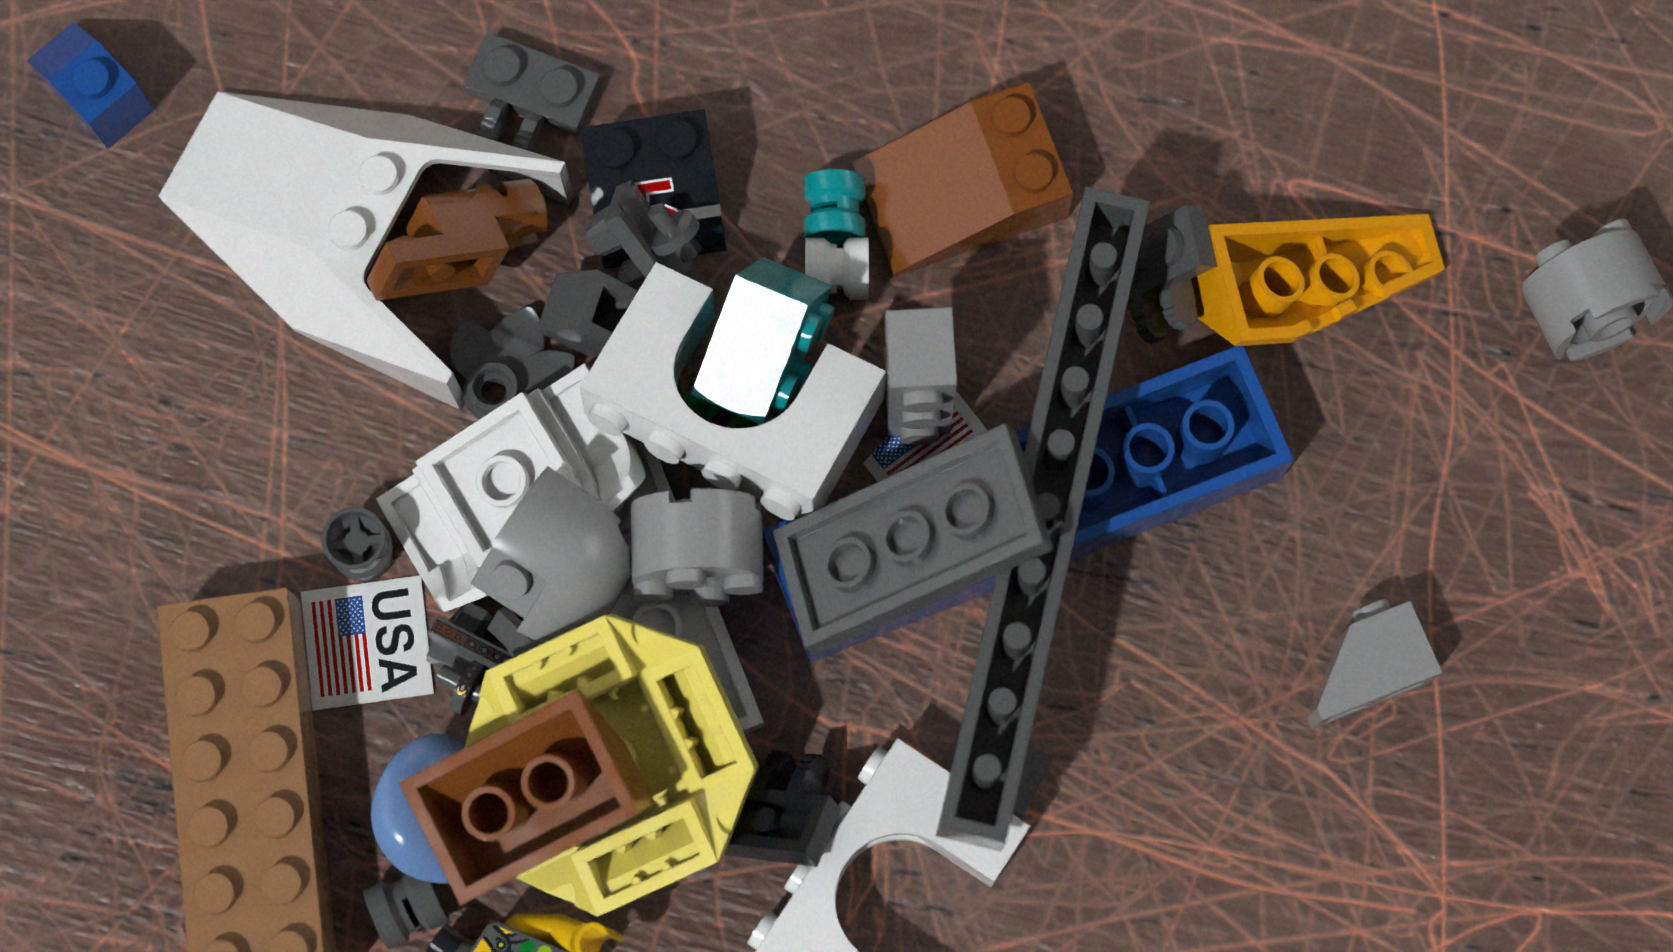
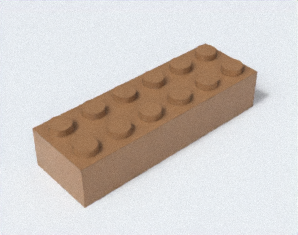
M286 587L157 605L187 951L337 952L301 601Z

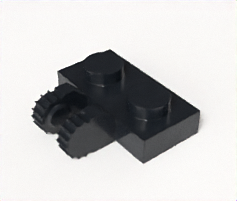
M771 751V754H767V758L764 759L765 763L761 766L753 787L749 790L724 855L817 867L841 810L829 795H823L825 791L824 786L827 785V779L829 778L828 771L830 769H828V762L825 761L826 757H822L820 754L809 753L801 757L800 762H797L798 768L795 769V759L792 758V754H789L788 751Z

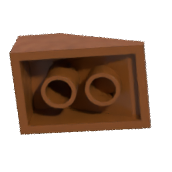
M1030 82L970 101L852 162L853 171L865 177V203L893 277L1068 218L1073 198L1072 188Z

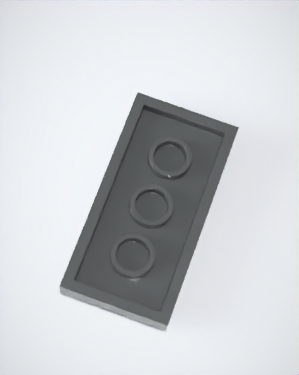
M1006 423L773 530L804 648L816 655L1053 550L1016 431Z

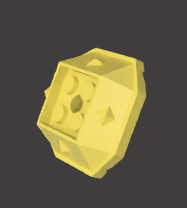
M614 614L599 617L487 670L479 693L480 700L464 747L466 748L577 689L584 693L626 743L656 804L516 877L546 893L572 902L574 906L597 917L720 861L724 856L759 768L704 645Z

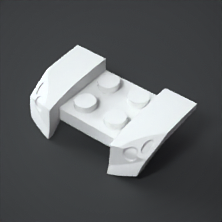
M582 364L544 390L537 388L530 394L519 393L416 460L417 467L412 470L413 475L376 498L438 607L443 612L489 596L470 583L492 549L491 544L526 492L547 466L603 502L615 515L623 507V501L644 481L646 473L632 437L625 433H622L621 436L609 435L595 427L588 420L587 415L584 414L580 385L591 369L589 364Z

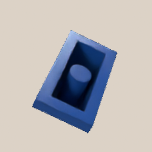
M74 22L27 60L29 66L107 149L154 111V108L136 81L95 38Z

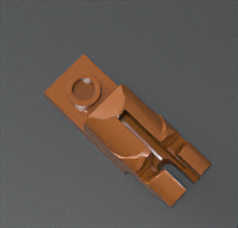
M531 179L501 182L498 185V192L493 190L491 185L483 184L476 185L474 189L434 193L422 197L406 227L408 235L385 243L367 278L375 300L379 301L488 285L507 251L524 245L540 243L535 233L547 230V209L538 185Z

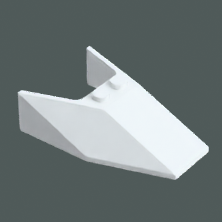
M218 91L158 197L295 332L460 410L464 404L463 392L453 372L380 300L376 301L373 293L367 288L366 276L421 173L432 164L442 163L491 169L512 180L531 179L538 185L542 194L568 206L574 197V192L564 161L411 115Z

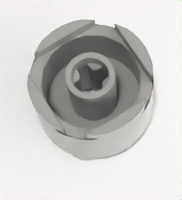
M1626 219L1615 220L1604 225L1593 234L1592 238L1572 246L1569 240H1562L1546 247L1535 257L1539 268L1524 280L1521 289L1522 295L1555 358L1561 360L1565 352L1570 361H1577L1611 350L1634 338L1630 330L1634 323L1646 316L1652 326L1664 317L1673 305V297L1644 243Z
M706 488L691 489V498L677 500L670 503L669 491L652 493L635 499L631 503V559L634 599L657 602L670 600L673 598V594L690 595V604L693 606L717 607L729 604V594L750 595L761 593L764 581L761 503H756V497L748 493Z

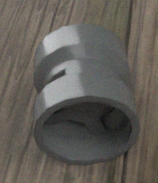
M348 507L339 510L327 520L322 530L321 544L324 554L344 577L355 582H369L380 578L389 570L395 556V544L392 535L373 512L363 507ZM371 546L369 552L364 556V554L368 551L369 547Z
M404 873L402 879L391 884L379 881L363 889L364 899L373 923L383 943L389 950L407 942L413 931L422 927L434 930L451 922L437 883L421 881ZM407 898L409 899L410 904H411L413 910H411V907H410V905H409V903H408Z

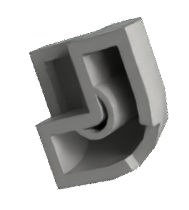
M547 466L526 492L491 544L492 549L470 584L523 618L517 632L541 644L551 641L599 617L610 614L626 589L632 574V565H630L629 548L617 526L621 519L603 502Z

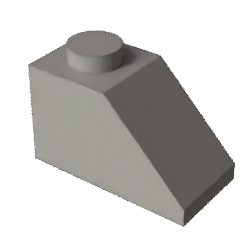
M1382 599L1352 613L1355 623L1350 624L1339 636L1308 713L1307 720L1312 730L1429 684L1443 673L1411 601L1391 608L1388 599Z

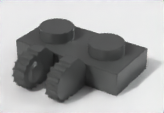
M487 32L463 83V88L466 95L490 103L483 120H481L477 136L498 141L510 112H514L525 118L514 138L513 146L534 152L535 146H537L546 125L579 137L580 128L583 127L602 81L598 73Z
M1184 205L1144 226L1126 310L1130 309L1131 317L1135 321L1133 326L1136 327V333L1140 335V339H1144L1145 343L1149 342L1152 344L1165 339V336L1169 335L1168 330L1170 328L1168 325L1180 331L1193 326L1197 322L1196 317L1199 315L1197 314L1198 308L1195 307L1196 299L1191 279L1217 267L1203 206Z

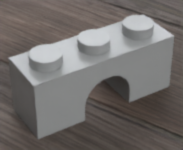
M952 307L885 311L886 347H884L883 370L886 371L885 408L887 437L901 436V442L910 445L934 443L939 440V434H950L957 389Z

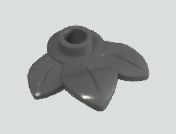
M524 307L506 316L490 332L477 323L462 319L456 327L450 342V360L454 368L464 379L462 387L463 400L467 409L475 418H483L521 392L530 394L537 388L544 390L574 370L575 357L572 354L555 350L544 351V335L536 331L540 321L532 307ZM494 384L504 386L506 388V395L501 401L491 403L484 399V392L489 386Z

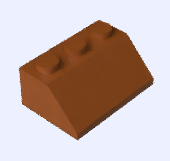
M580 689L565 695L399 782L460 905L656 804L626 743Z

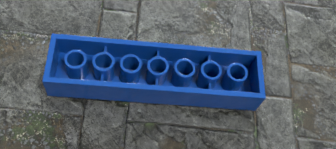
M1244 346L1232 347L1106 396L1069 561L1284 477L1294 459ZM1030 426L1016 431L1023 454ZM795 517L794 520H784L763 528V544L803 643L773 530L799 519ZM995 576L818 655L805 649L811 663L992 592Z

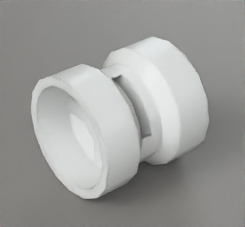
M824 237L805 238V275L832 285L830 294H837V289H843V294L849 300H868V237H849L843 243V248H837V244H830Z

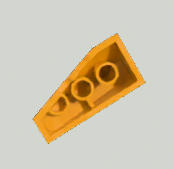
M1429 214L1209 225L1208 228L1217 267L1192 278L1191 282L1196 299L1195 307L1198 308L1197 314L1199 315L1196 318L1234 346L1292 343L1440 275L1445 270Z

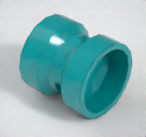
M826 169L807 174L804 177V200L810 204V214L804 218V241L808 237H824L830 244H837V248H843V243L849 237H865V218L859 214V204L865 200V177L860 173L843 169Z

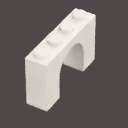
M656 262L580 385L584 414L587 415L588 420L595 427L609 435L621 436L622 433H625L644 442L646 449L662 461L678 464L681 460L701 470L702 475L711 484L720 489L733 491L740 489L759 498L760 503L766 510L782 519L794 520L795 517L801 518L823 508L885 398L886 371L835 346L827 344L798 396L781 415L767 423L750 428H728L710 423L699 417L686 405L677 387L684 368L715 318L713 289Z
M897 738L889 752L878 746L866 762L857 778L866 786L853 806H850L843 800L838 805L841 810L818 866L798 865L784 887L793 896L779 917L771 911L766 913L747 944L756 949L755 952H859L846 938L839 924L836 913V894L846 869L864 851L889 841L920 843L937 851L989 887H992L1028 832L1030 825L1012 814L1007 841L1001 852L937 837L936 832L950 772Z

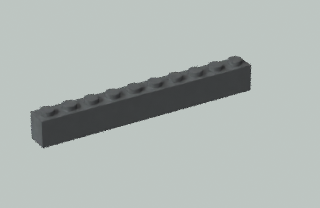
M1085 187L1023 454L1053 550L995 575L937 827V837L1000 852L1007 841L1150 201Z

